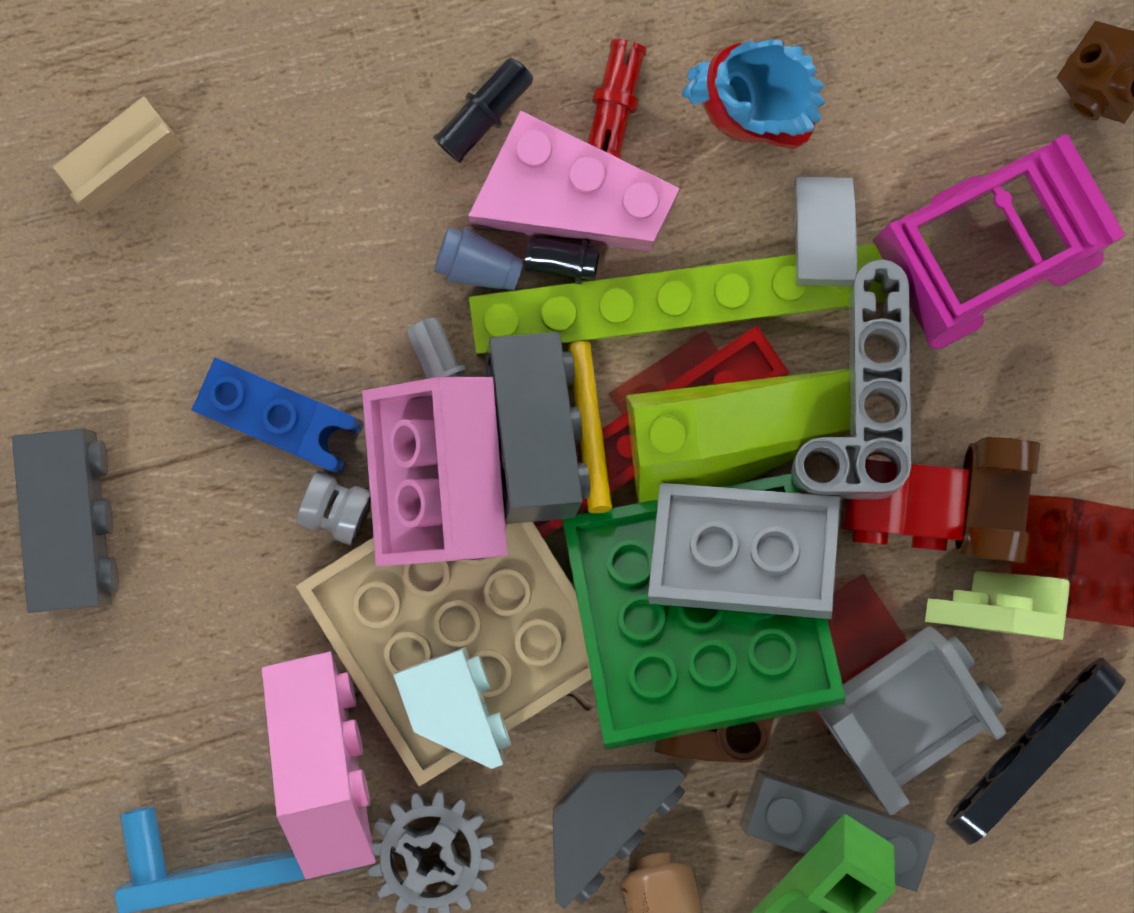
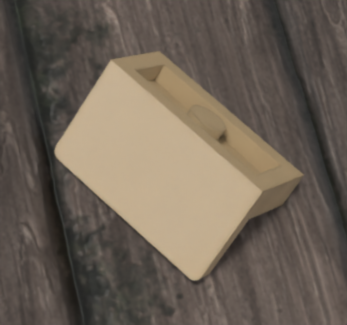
M143 96L60 160L53 168L72 191L70 196L77 205L94 216L184 145L151 103Z

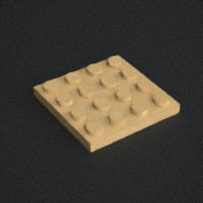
M533 522L506 524L508 556L376 567L373 537L296 585L297 590L419 787L466 757L414 733L394 678V674L399 670L466 647L470 659L480 656L491 686V690L482 692L490 715L500 712L507 732L592 679L575 588Z

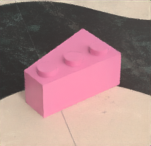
M520 110L468 218L472 228L500 229L522 232L525 235H536L538 237H543L544 235L579 240V242H582L583 239H589L590 244L651 252L676 202L680 188Z
M331 651L262 667L276 814L305 879L376 863L366 806L370 805L369 791L365 774L362 769L359 770L357 756L363 755L362 741L355 719L350 720L348 708L356 706L355 691L349 672L339 674Z

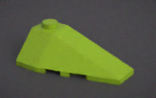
M850 368L626 395L637 503L658 500L660 483L723 487L744 483L795 459L800 448L811 439L843 437L850 433Z

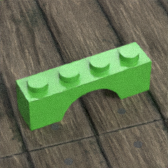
M844 813L751 913H874L895 892L894 845Z

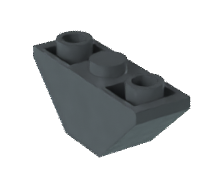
M675 763L592 766L553 808L555 902L563 909L574 899L580 904L587 901L605 879L600 870L614 855L621 861L624 860L644 838L645 833L639 828L655 811L663 817L681 799L685 790L680 784L686 776L680 767Z

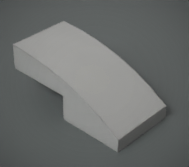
M795 177L794 235H796V285H853L857 275L856 209L853 178Z

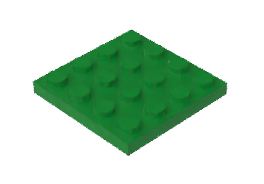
M791 473L723 486V488L798 493ZM658 500L616 507L604 513H585L576 515L575 518L562 519L605 750L845 704L846 697L827 619L649 604L648 592Z

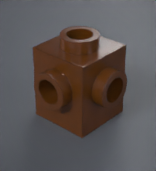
M1095 21L1056 78L1071 97L1069 100L1070 106L1083 117L1094 121L1104 117L1125 124L1134 111V31Z

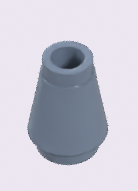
M465 226L462 228V231L448 227L437 256L434 272L446 275V282L496 289L503 288L514 291L524 259L514 256L513 253Z

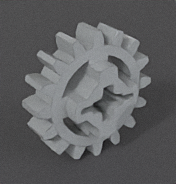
M438 789L433 803H426L424 796L418 790L412 794L411 808L407 809L401 802L396 800L390 806L395 820L391 822L387 819L379 818L374 825V828L384 838L383 840H372L374 854L380 856V861L372 864L367 871L369 876H384L385 882L377 893L380 898L389 896L393 892L399 897L395 912L402 913L409 904L417 906V913H428L430 908H437L439 913H451V903L455 901L467 911L472 906V899L468 890L472 888L475 891L485 892L488 882L478 873L479 870L494 869L495 858L482 854L483 849L494 844L493 834L486 833L478 834L477 829L484 821L485 816L480 812L468 818L463 813L467 803V799L463 796L452 807L445 804L446 796L444 790ZM421 817H440L436 826L421 830L412 825H406ZM459 829L464 833L469 843L471 863L466 861L467 858L458 854L454 837ZM432 842L438 843L443 847L440 858L446 863L435 861L431 867L424 866L421 863L423 852L417 846L427 849L431 846ZM393 847L405 859L408 874L404 881L394 866ZM440 881H446L452 886L456 884L454 887L443 892H423L426 885Z

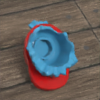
M774 39L758 41L756 43L748 40L743 44L736 43L721 50L710 61L701 62L688 71L687 78L691 81L684 87L682 92L683 98H688L691 104L696 105L702 102L712 124L730 138L742 142L764 141L789 149H796L809 141L814 131L815 123L821 119L818 108L825 104V100L819 94L824 84L813 77L816 73V67L812 64V57L803 54L801 46H784L783 41Z

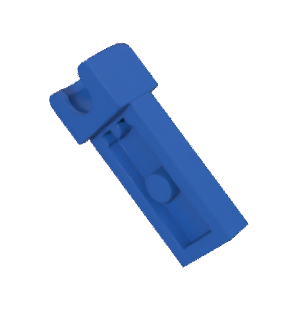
M216 357L192 407V411L337 474H341L345 470L346 464L344 460L336 457L329 451L327 445L329 436L336 430H346L356 434L363 429V421Z

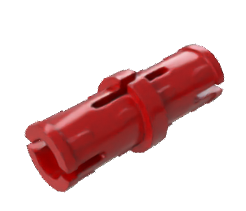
M612 39L602 87L595 89L592 102L597 107L587 143L602 150L604 137L607 136L608 141L605 152L621 159V149L629 114L635 113L639 99L634 94L647 48L633 42L627 63L624 65L623 59L628 40Z

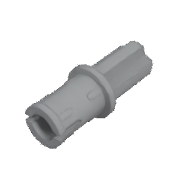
M436 317L421 320L408 328L407 334L427 379L435 377H463L462 373L467 369L464 364L458 365L441 323Z

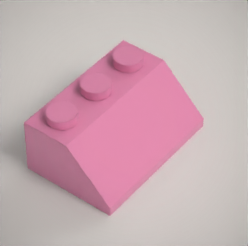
M435 377L362 390L376 567L508 556L493 377Z

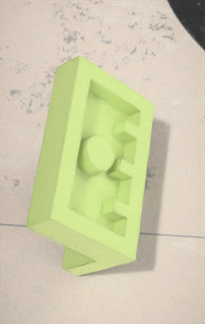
M976 571L973 576L972 591L954 590L952 601L928 598L925 622L1063 640L1070 583L1068 580L1060 578Z

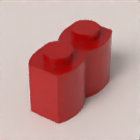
M866 459V473L872 480L878 483H889L895 479L896 470L892 462ZM911 464L910 475L896 493L888 498L843 499L840 529L854 531L853 542L888 545L889 534L911 536V548L947 551L948 540L963 541L969 470Z

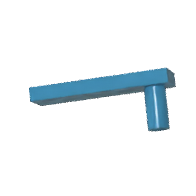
M155 806L133 809L119 814L131 880L126 881L114 891L118 913H130L305 879L292 849L167 873Z

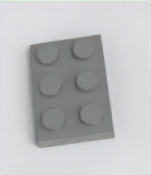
M660 483L648 592L649 604L831 619L840 497Z

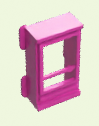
M1065 134L1048 145L982 178L979 176L970 177L935 195L929 205L898 221L895 220L889 223L873 239V242L883 260L894 262L907 275L909 307L925 333L928 345L933 349H942L980 329L984 324L983 314L1047 280L1054 286H1063L1097 268L1104 260L1102 251L1120 240L1125 234L1068 134ZM1023 176H1026L1067 248L1065 251L1043 261L1013 208L1011 194L1002 188ZM992 192L994 195V205L1003 210L1034 267L960 304L919 229L954 213Z

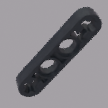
M1103 657L1089 664L959 801L949 814L946 824L968 845H972L983 838L1116 697L1124 686L1126 679Z

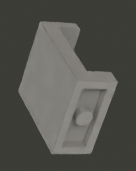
M930 625L843 685L846 697L845 704L816 709L870 793L890 816L910 803L900 788L908 781L981 731H987L996 740L1007 734L996 716L1003 711L999 700L983 681L976 684L968 671L975 666V662L968 650L956 636L947 640Z

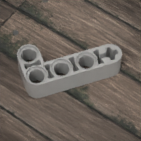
M880 259L871 261L860 269L849 296L850 437L811 439L800 448L794 459L791 475L794 485L802 494L838 496L840 499H883L896 493L910 475L909 284L907 275L900 266L892 261ZM873 282L881 283L882 292L889 294L882 307L881 318L872 320L876 312V297L874 293L868 292ZM875 338L885 340L893 348L894 359L889 363L883 364L873 362L865 354L864 343ZM875 396L886 398L894 407V419L887 423L873 421L865 412V401ZM817 454L828 457L835 465V478L826 483L813 481L805 473L804 461L808 457ZM873 455H882L889 458L895 466V479L889 483H878L872 480L866 473V459Z

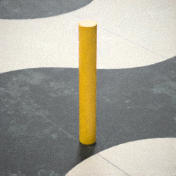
M575 341L568 345V351H571L574 361L575 380L573 393L575 407H579L582 420V440L580 442L582 463L587 464L589 472L590 495L587 498L588 511L590 513H604L612 509L591 343L588 341Z

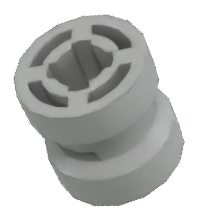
M317 471L302 500L296 524L312 531L323 528L332 532L335 540L352 546L362 528L371 504L370 491L358 486L349 489L338 485L335 477Z

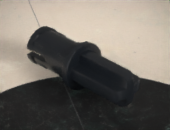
M513 58L507 59L475 95L470 92L466 94L465 98L468 102L438 134L434 135L433 139L455 161L461 163L467 153L493 126L498 129L502 125L500 118L533 83L534 78L530 71L521 62Z

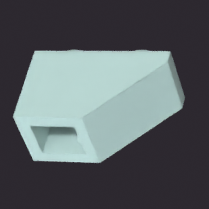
M466 647L399 670L394 674L414 733L488 768L493 769L503 765L505 756L502 749L510 747L511 741L500 712L490 715L482 692L491 690V686L480 656L470 659Z

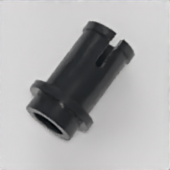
M531 235L527 246L525 271H536L575 278V284L580 285L584 280L594 281L599 264L600 247L590 246L589 239H583L582 243L578 244Z

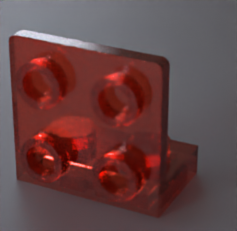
M1029 495L1025 532L1030 533L1027 563L1012 562L1011 574L1068 580L1070 587L1066 618L1134 627V509L1071 497Z

